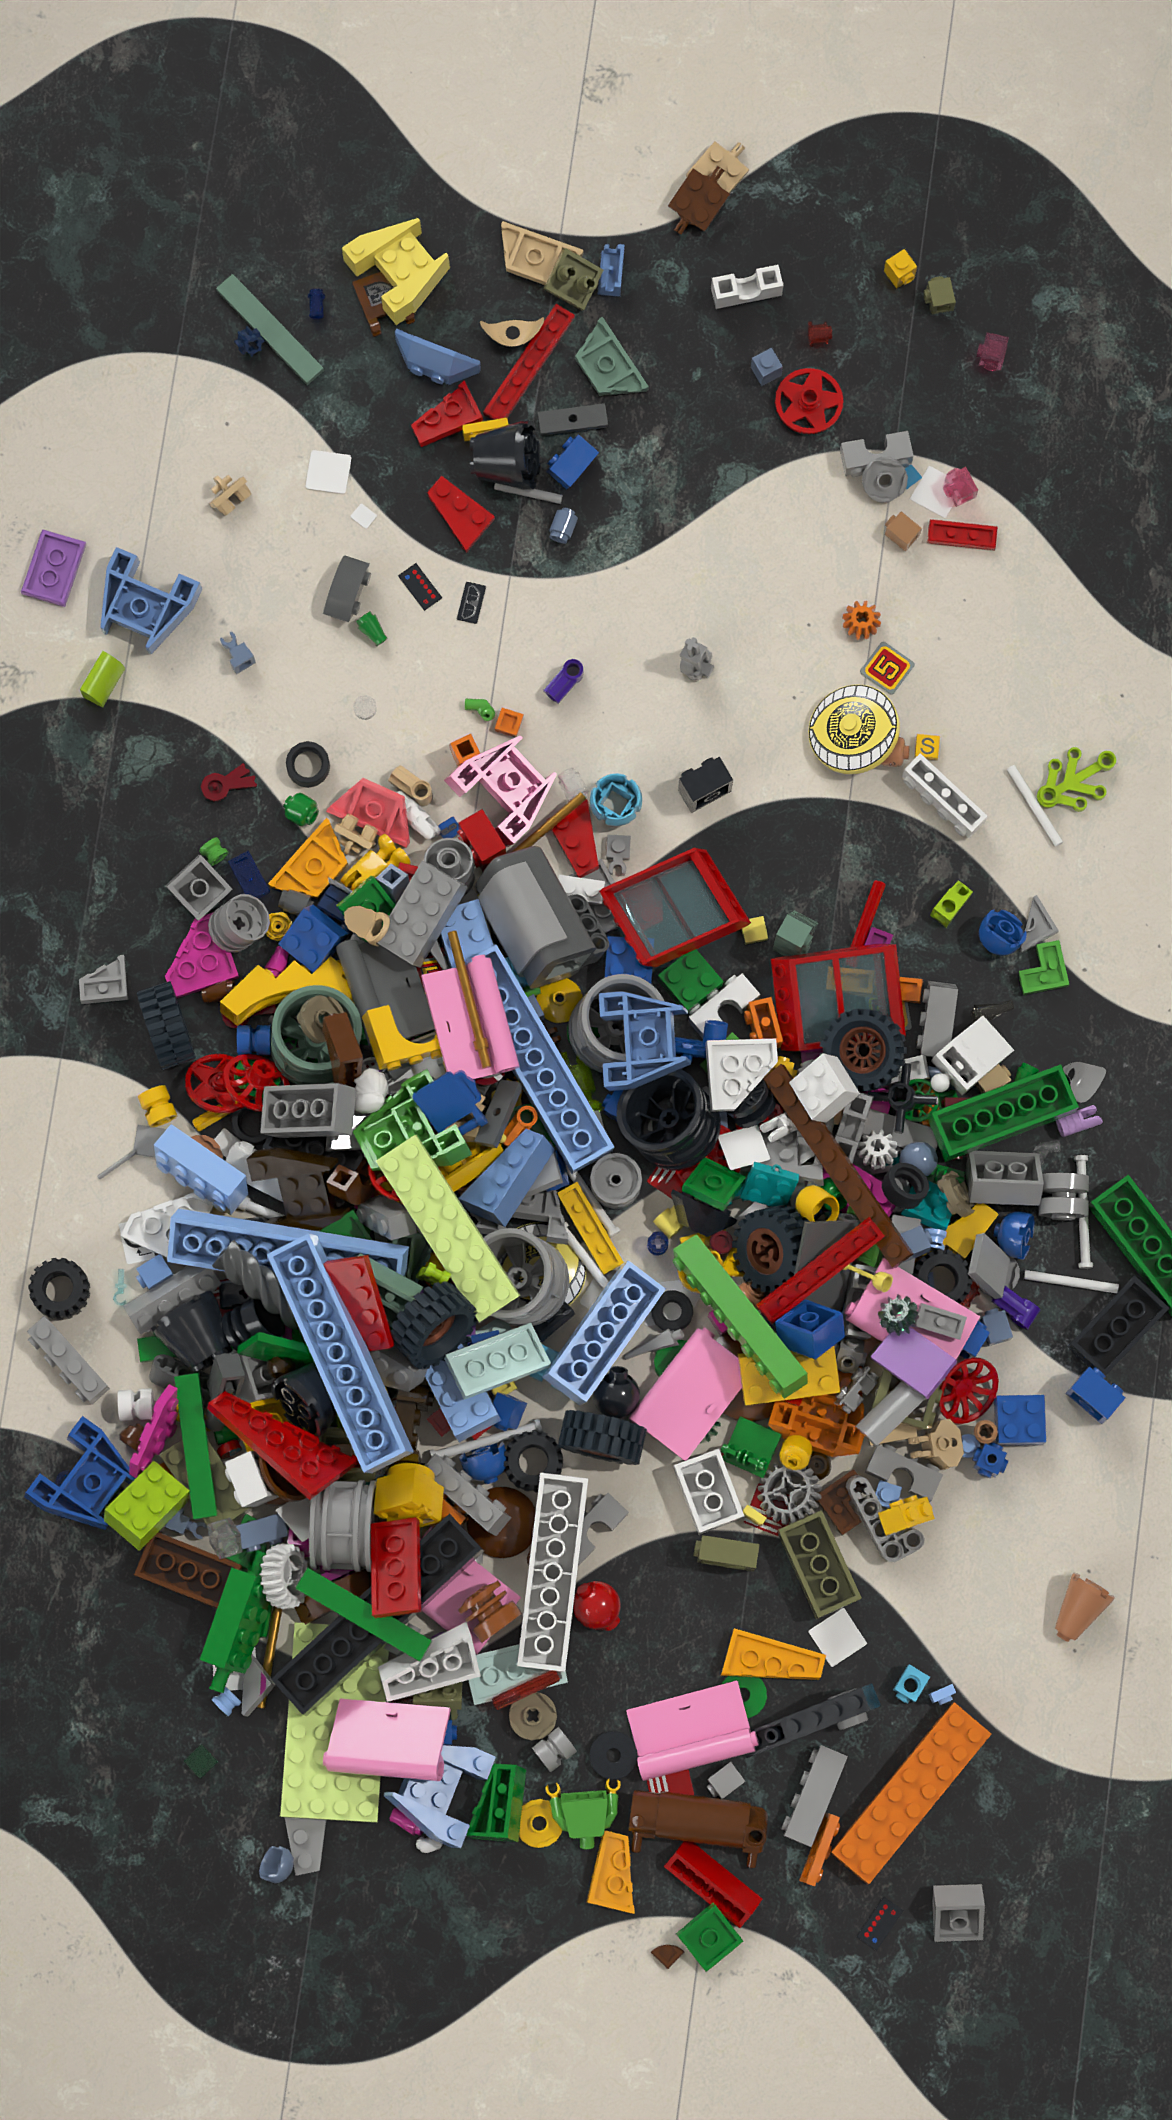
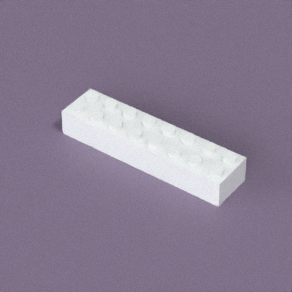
M540 1473L517 1666L565 1672L588 1478Z

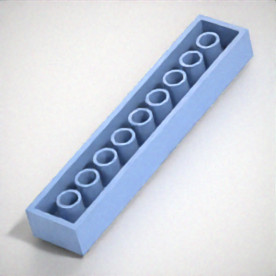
M494 945L478 955H485L486 958H491L520 1065L519 1068L512 1070L517 1081L523 1085L524 1093L537 1111L538 1117L571 1174L612 1152L614 1146L497 945ZM472 959L465 961V965L472 962Z
M178 1209L171 1216L167 1262L219 1270L212 1267L220 1253L234 1239L241 1250L251 1253L257 1259L259 1265L266 1266L274 1272L267 1254L310 1233L318 1236L328 1261L357 1257L362 1253L406 1277L409 1246Z
M308 1233L267 1254L363 1472L374 1473L414 1453L365 1341L323 1265L328 1259L318 1236Z

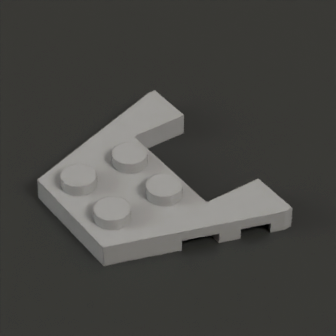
M778 1128L766 1133L760 1131L770 1156V1160L760 1163L769 1166L778 1164L783 1170L800 1174L798 1183L811 1181L817 1186H824L822 1164L798 1166V1136H802L798 1130L772 1143L768 1140L771 1132Z
M544 1190L522 1200L512 1217L549 1222L546 1242L568 1244L569 1236L565 1229V1221L561 1214L556 1190L549 1192ZM482 1218L477 1223V1229L482 1234H490L498 1230L499 1224Z

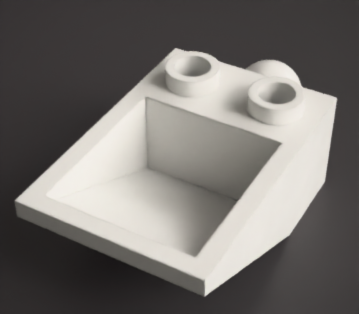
M982 1016L933 1057L931 1061L941 1073L932 1077L931 1087L937 1092H944L951 1083L961 1095H964L1009 1056L1014 1049L988 1020ZM946 1058L951 1061V1065L947 1062ZM961 1076H964L967 1079V1082H965Z

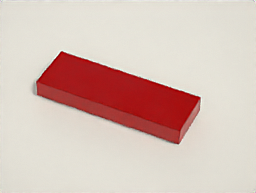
M930 519L927 543L995 551L998 526Z

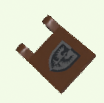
M382 272L352 282L374 337L381 334V327L377 319L387 316V313L383 310L381 296L394 288ZM414 312L406 317L405 321L407 324L415 322Z

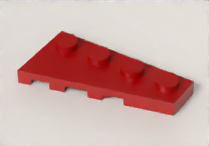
M369 1256L329 1260L323 1263L369 1351L393 1347L394 1341Z

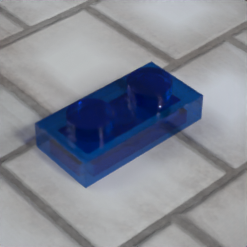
M249 851L228 861L245 894L260 898L270 893Z

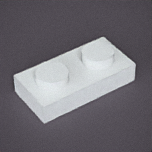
M559 875L558 879L567 896L579 894L587 900L588 904L602 906L603 897L599 891L604 888L605 881Z

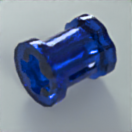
M662 1232L652 1233L648 1238V1251L655 1256L663 1255L668 1249V1237ZM655 1239H660V1242L664 1243L660 1249H656V1245L651 1244L655 1243Z

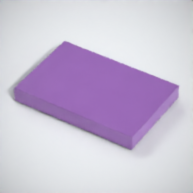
M42 529L21 594L65 607L86 547V542Z
M901 1320L871 1356L872 1360L926 1399L932 1395L957 1363L955 1358Z

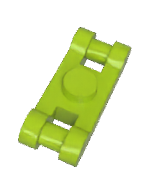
M429 1262L427 1267L422 1265L416 1278L430 1283V1286L433 1287L434 1283L439 1282L442 1284L443 1281L447 1282L451 1273L446 1270L441 1271L436 1268L435 1264Z

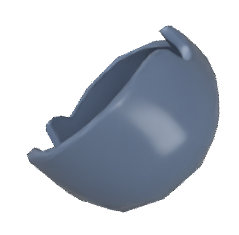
M926 1142L907 1144L901 1151L899 1163L912 1164L919 1168L925 1176L930 1175L935 1170L938 1161L935 1149Z
M275 1846L270 1847L262 1859L259 1869L260 1877L271 1883L284 1881L293 1870L294 1857L291 1852L282 1846H279V1848Z

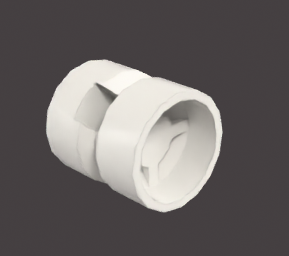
M152 1388L139 1389L137 1393H134L132 1390H118L120 1421H133L135 1417H139L140 1420L151 1419L154 1413Z

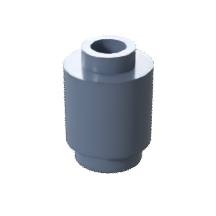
M562 508V510L556 511L549 530V537L552 540L565 544L568 539H571L578 520L573 510Z

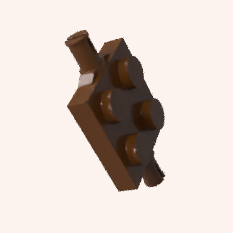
M716 166L710 177L701 174L693 168L668 204V207L677 212L681 218L674 229L680 235H682L688 224L697 226L706 232L731 195L721 188L717 182L725 171L722 168L720 169L719 166Z

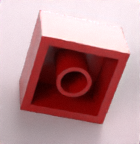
M483 809L458 822L459 831H457V838L470 848L475 868L480 867L482 872H484L494 858L506 854V846Z

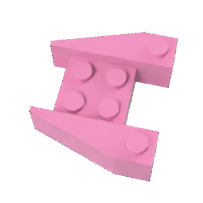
M521 735L464 761L444 780L459 797L464 795L479 781L509 814L494 829L507 848L513 845L531 827L557 775L553 772L544 779L514 747L522 739Z

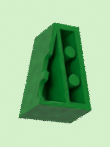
M493 1764L482 1789L483 1794L478 1806L472 1812L474 1815L469 1824L467 1837L478 1840L518 1842L526 1769L517 1765Z

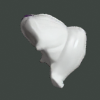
M369 1068L354 1080L356 1083L354 1111L363 1114L374 1113L380 1110L384 1105L388 1092L385 1074L381 1070Z

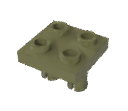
M564 248L543 289L582 311L585 309L594 289H596L604 270Z
M462 1682L414 1694L413 1705L450 1708L451 1720H456L458 1718L457 1710H462Z

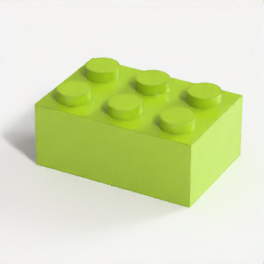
M153 1461L105 1509L104 1521L140 1551L188 1503L189 1490Z

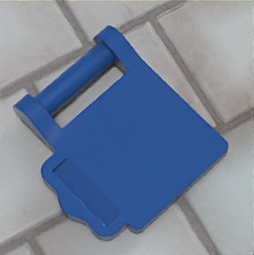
M459 1070L454 1074L449 1071L413 1094L412 1098L438 1133L444 1131L445 1128L471 1112L474 1118L458 1127L462 1136L479 1125L483 1127L488 1123L485 1115L476 1106V1103L481 1101V1094L476 1088V1082L468 1077L463 1070Z

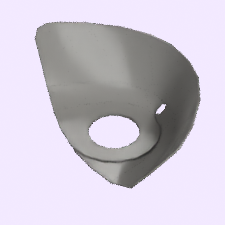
M1072 1062L1063 1067L1075 1099L1080 1103L1086 1102L1094 1095L1106 1074V1069L1103 1067L1082 1062ZM1074 1068V1077L1070 1080L1068 1073Z

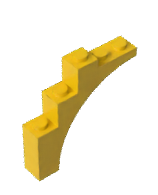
M330 956L313 974L303 964L300 965L294 960L276 979L270 970L263 969L257 965L220 1001V1012L238 1026L254 1013L268 1006L281 1003L291 992L311 985L334 988L345 994L353 1003L354 1001L340 960L336 961Z
M977 1203L972 1208V1210H975L973 1214L960 1218L946 1229L947 1235L943 1239L945 1249L953 1251L952 1253L954 1254L958 1253L962 1256L961 1259L963 1261L974 1248L976 1235L985 1233L999 1215L985 1203ZM926 1254L916 1257L914 1265Z

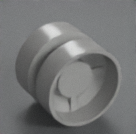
M444 838L431 844L425 853L424 861L467 886L468 889L465 892L467 894L472 888L475 879L473 855L470 848L464 842L455 838Z
M1076 1173L1042 1174L1044 1183L1042 1192L1052 1194V1197L1041 1199L1039 1216L1050 1217L1053 1220H1075V1218L1088 1217L1089 1201L1083 1198H1076V1194L1089 1192L1088 1175Z

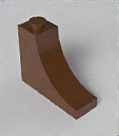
M334 1013L323 1017L322 1028L330 1056L334 1084L339 1083L355 1088L356 1083L354 1080L361 1076L363 1055L347 1013Z

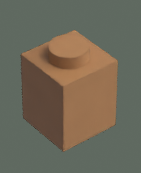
M902 511L897 516L892 515L885 524L887 527L885 535L905 552L920 536L922 530L918 524Z

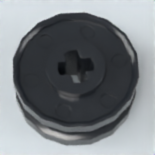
M762 1079L734 1111L726 1112L732 1117L737 1126L750 1128L764 1121L772 1113L777 1099Z

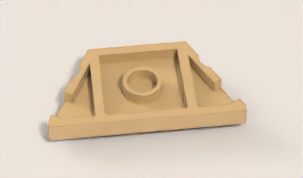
M504 221L501 223L507 272L545 285L564 248L580 257L583 256L582 249Z

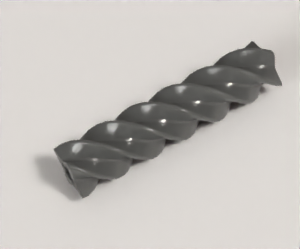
M233 1239L220 1253L212 1267L224 1270L227 1278L232 1283L243 1285L246 1294L252 1299L262 1300L264 1308L269 1313L280 1315L284 1325L290 1329L299 1330L301 1338L304 1340L275 1273L270 1268L259 1265L257 1259L251 1253L241 1250L238 1243Z

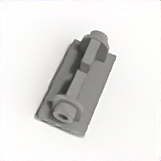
M869 1367L858 1368L851 1376L852 1382L847 1387L843 1386L840 1389V1393L836 1394L838 1399L834 1404H843L842 1410L847 1414H850L851 1411L854 1412L864 1400L858 1392L861 1390L865 1395H868L878 1383L877 1379L879 1377L875 1373L871 1372L868 1374L871 1369Z

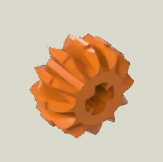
M858 601L854 602V607L847 606L846 610L848 613H844L842 617L845 620L843 628H850L847 633L849 636L855 632L857 640L860 639L861 634H863L865 639H869V633L875 635L877 633L876 627L881 625V621L878 620L881 616L880 612H874L876 609L875 605L867 607V601L863 602V606H860ZM858 618H859L860 620H861L862 618H865L866 621H861V622L859 623V622H858Z

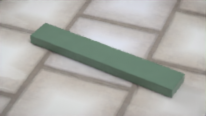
M233 274L216 288V291L253 329L257 328L259 330L260 336L306 385L310 384L324 371V368Z

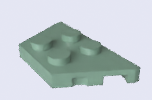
M599 318L594 330L588 335L585 344L575 356V360L598 395L648 391L649 386L604 318Z

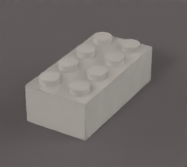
M422 861L391 912L388 931L378 944L408 963L421 967L468 887L430 863Z
M339 1083L265 1086L260 1133L277 1138L352 1135L356 1088Z

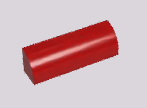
M684 1841L664 1866L709 1904L714 1903L721 1913L738 1928L743 1926L762 1901L759 1895L693 1842Z

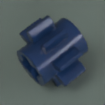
M246 326L244 330L237 332L238 340H235L234 343L239 347L238 350L242 354L248 352L250 356H253L254 353L261 351V343L265 341L260 336L257 328L251 331Z

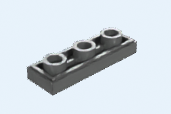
M605 403L538 412L541 436L608 427ZM570 419H575V420H577V421L574 422V423H572V422H570L569 420H570Z
M500 1079L485 1115L488 1123L483 1127L480 1126L474 1140L477 1145L491 1148L498 1147L522 1091L523 1085L520 1082Z

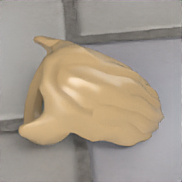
M353 906L344 912V922L347 928L359 937L366 939L368 943L378 947L377 943L388 931L390 925L389 915L383 912H374L372 909H366L362 906Z

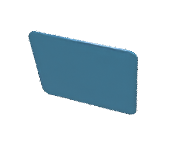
M913 465L905 468L908 476L906 489L922 478Z

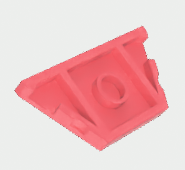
M362 778L327 808L326 812L341 819H344L347 814L357 817L359 819L357 826L364 829L365 825L369 824L378 829L377 835L386 834L394 843L405 848L410 844L405 796L372 781Z

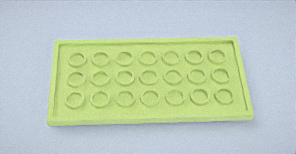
M295 1622L292 1659L330 1624L308 1623L305 1625V1623ZM385 1644L308 1716L302 1715L289 1700L280 1817L378 1823L381 1776L330 1772L323 1765V1756L328 1751L340 1699L386 1702L378 1670L379 1666L389 1661V1651L384 1648Z

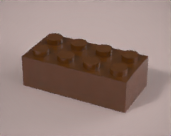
M158 1532L146 1544L134 1575L196 1601L218 1608L231 1568L242 1570L243 1566Z

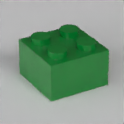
M697 949L682 955L661 972L657 979L658 983L675 1003L688 1010L686 1016L689 1015V1012L695 1006L701 1005L708 1000L707 997L715 990L719 991L724 983Z

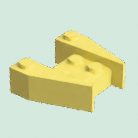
M418 218L360 235L342 247L344 261L356 276L376 265L394 287L382 295L381 299L383 310L395 325L405 320L411 313L417 311L450 269L447 253L434 261L416 239L417 236L422 234Z

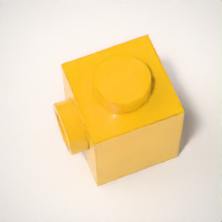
M903 249L886 260L884 272L894 286L898 288L903 284L910 283L915 278L917 265L906 250Z

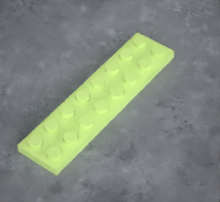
M417 1135L412 1136L376 1160V1163L447 1272L451 1273L450 1278L458 1290L477 1309L474 1312L477 1313L475 1316L479 1322L520 1296Z

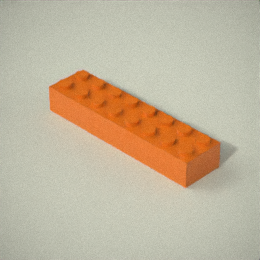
M955 1702L952 1703L831 1850V1854L862 1881L870 1884L990 1737L991 1733Z

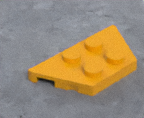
M325 818L268 883L269 887L282 891L292 889L310 895L311 898L318 899L329 887L328 877L335 880L344 870L348 863L328 818Z

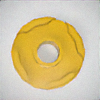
M536 1799L523 1805L519 1831L521 1840L529 1846L537 1848L547 1847L557 1841L562 1833V1829L552 1817L550 1802ZM537 1816L544 1817L547 1822L545 1829L541 1831L535 1830L532 1825L533 1819Z

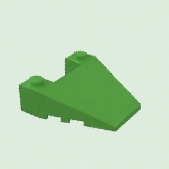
M428 1069L407 1079L396 1094L390 1095L385 1100L386 1103L380 1110L370 1114L353 1131L372 1171L381 1170L376 1160L414 1135L419 1137L437 1167L452 1166L472 1155L456 1124L435 1135L427 1117L412 1098L416 1091L434 1081Z

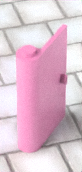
M485 955L472 957V962L466 965L483 1035L484 1038H487L489 1045L487 1049L491 1062V1067L482 1069L478 1051H475L473 1041H475L457 968L421 975L446 1072L451 1071L454 1074L459 1070H463L472 1079L500 1074L520 1067L491 958H486Z
M883 1258L874 1275L878 1272H886L892 1275L893 1283L890 1289L885 1293L877 1290L873 1286L871 1279L861 1298L855 1303L851 1301L844 1312L847 1315L846 1320L881 1342L884 1341L901 1320L957 1359L980 1316L899 1267L892 1268L889 1262ZM920 1303L966 1316L967 1319L961 1339L958 1340L913 1326Z
M705 1327L702 1330L699 1328L695 1330L628 1418L632 1423L645 1427L650 1435L684 1461L693 1453L742 1388L738 1358L714 1340L715 1335Z
M432 1526L427 1530L423 1537H425L433 1529ZM473 1561L421 1611L446 1631H449L466 1622L465 1619L473 1614L470 1609L463 1614L458 1612V1609L466 1599L484 1585L494 1583L498 1579L476 1561ZM498 1580L501 1586L493 1591L494 1594L497 1596L504 1590L507 1592L500 1601L502 1605L510 1601H514L517 1604L521 1597ZM477 1618L467 1623L476 1655L490 1639L488 1638L481 1643L472 1631L479 1623Z
M738 1681L626 1710L637 1749V1761L643 1781L755 1752V1746L759 1745L755 1731L751 1732Z
M340 1699L328 1751L323 1756V1765L330 1772L441 1781L444 1773V1760L441 1752L451 1709L446 1707Z

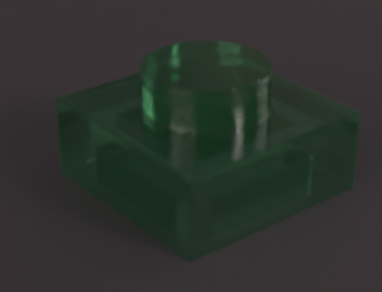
M202 1744L184 1760L200 1779L218 1763Z

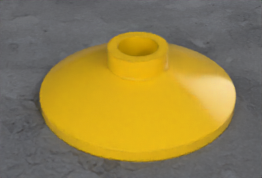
M567 978L541 986V994L536 997L544 1013V1018L554 1023L568 1022L574 1007L583 998L577 984ZM557 995H562L564 997V1000L562 1002H557L555 1000V997Z

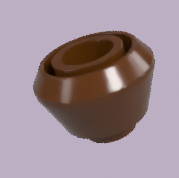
M138 1423L135 1426L129 1425L119 1433V1440L137 1451L141 1443L139 1439L145 1427Z

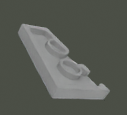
M285 1817L291 1854L294 1857L295 1875L320 1871L326 1820Z

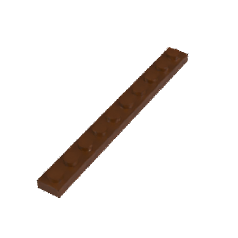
M780 1064L763 1078L859 1220L863 1222L870 1217L885 1235L876 1245L891 1267L897 1268L914 1253L824 1122L815 1121L810 1118L789 1083L793 1080V1077L785 1065Z

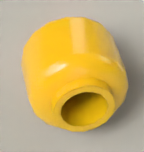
M788 1436L784 1440L779 1453L782 1465L791 1470L804 1469L810 1461L812 1445L803 1436Z

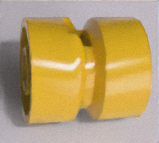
M165 1085L151 1088L138 1095L142 1109L147 1110L145 1117L150 1128L164 1125L178 1117L173 1103L168 1102L170 1096Z

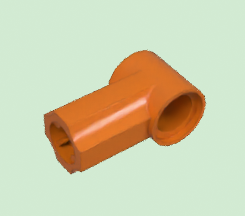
M523 1106L517 1110L505 1128L504 1135L506 1136V1141L502 1143L503 1145L508 1147L525 1129L530 1130L536 1123L538 1114L533 1107ZM523 1110H528L532 1113L533 1117L530 1123L522 1122L520 1114Z

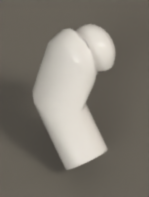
M420 1837L416 1842L417 1849L421 1850L422 1853L433 1852L440 1849L443 1845L429 1837Z

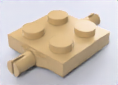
M714 141L687 172L686 177L693 168L701 174L710 177L716 166H719L720 169L722 168L725 171L717 182L721 188L731 193L749 172V169L737 158L745 147L741 146V143L738 142L729 151Z

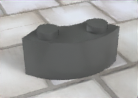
M343 556L333 578L323 614L349 622L353 615L357 616L361 602H358L364 585L368 586L371 578V573L368 572L370 563Z

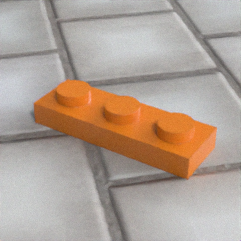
M829 1813L824 1814L800 1877V1882L815 1887L816 1882L820 1881L823 1874L822 1865L831 1853L830 1843L833 1836L835 1837L839 1831L840 1823L838 1821L840 1817Z

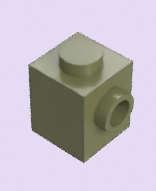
M939 276L928 281L923 294L925 303L930 305L931 314L954 311L956 301L950 277L944 278Z

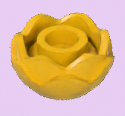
M283 912L269 914V928L265 934L272 940L280 941L291 927L292 921Z

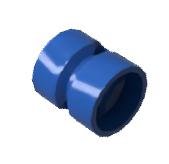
M238 1025L237 1054L251 1055L253 1052H256L257 1055H271V1025H257L256 1029H253L251 1025Z

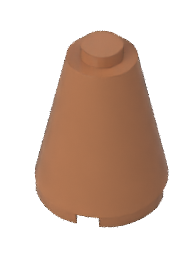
M1073 1572L1055 1625V1629L1058 1631L1056 1635L1067 1642L1070 1639L1076 1640L1115 1598L1113 1595H1108L1109 1592L1093 1581L1087 1578L1085 1581L1079 1578L1080 1574Z

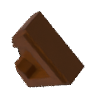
M661 1945L651 1951L667 1969L685 1952L674 1945Z

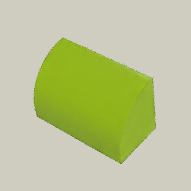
M102 651L80 688L82 696L103 708L125 670L124 665L110 654Z

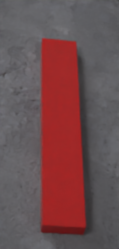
M555 304L540 330L532 338L483 411V415L491 420L509 417L575 319L573 313Z
M868 1217L756 1304L758 1309L773 1324L884 1238L885 1235L874 1221Z

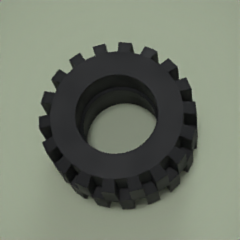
M943 1249L927 1253L915 1264L913 1276L929 1285V1272L938 1266L946 1267L952 1272L955 1284L953 1289L944 1295L959 1304L963 1302L971 1290L970 1286L973 1280L968 1275L967 1261H963L961 1255L958 1253L954 1254L951 1250L943 1251Z
M51 1258L49 1262L45 1260L42 1262L43 1265L41 1267L37 1266L34 1269L35 1274L30 1276L31 1284H28L30 1299L43 1315L45 1314L51 1319L63 1320L66 1317L70 1319L73 1317V1314L77 1313L78 1315L81 1312L80 1309L86 1307L87 1298H90L89 1288L91 1287L87 1275L72 1260L68 1261L66 1258ZM57 1276H66L73 1283L71 1295L66 1300L60 1302L50 1300L46 1294L48 1283Z
M532 1430V1432L525 1431L521 1435L515 1436L507 1445L504 1456L508 1457V1461H504L505 1473L510 1482L517 1488H521L526 1492H538L540 1474L528 1475L523 1472L519 1465V1458L522 1452L528 1448L541 1449L546 1454L548 1460L547 1467L542 1473L561 1475L563 1454L556 1440L548 1436L547 1433H540L537 1430Z

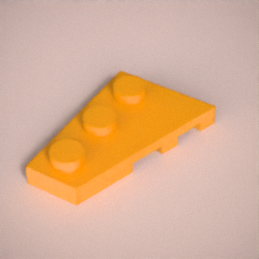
M604 1830L587 1902L635 1914L632 1898L633 1888L630 1874L631 1864L628 1836Z

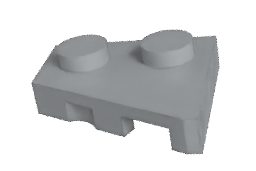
M124 955L118 956L117 960L107 966L104 964L97 968L94 973L87 974L79 979L81 1004L128 1000Z

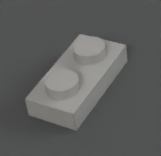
M920 1303L913 1326L960 1340L967 1317Z

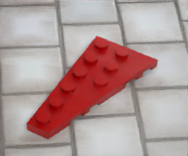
M226 1391L208 1403L207 1409L309 1500L359 1463L355 1455L350 1457L340 1452L341 1448L335 1445L330 1447L320 1442L317 1436L287 1421L282 1423L272 1418L273 1415L266 1411L262 1413L251 1408L250 1403Z

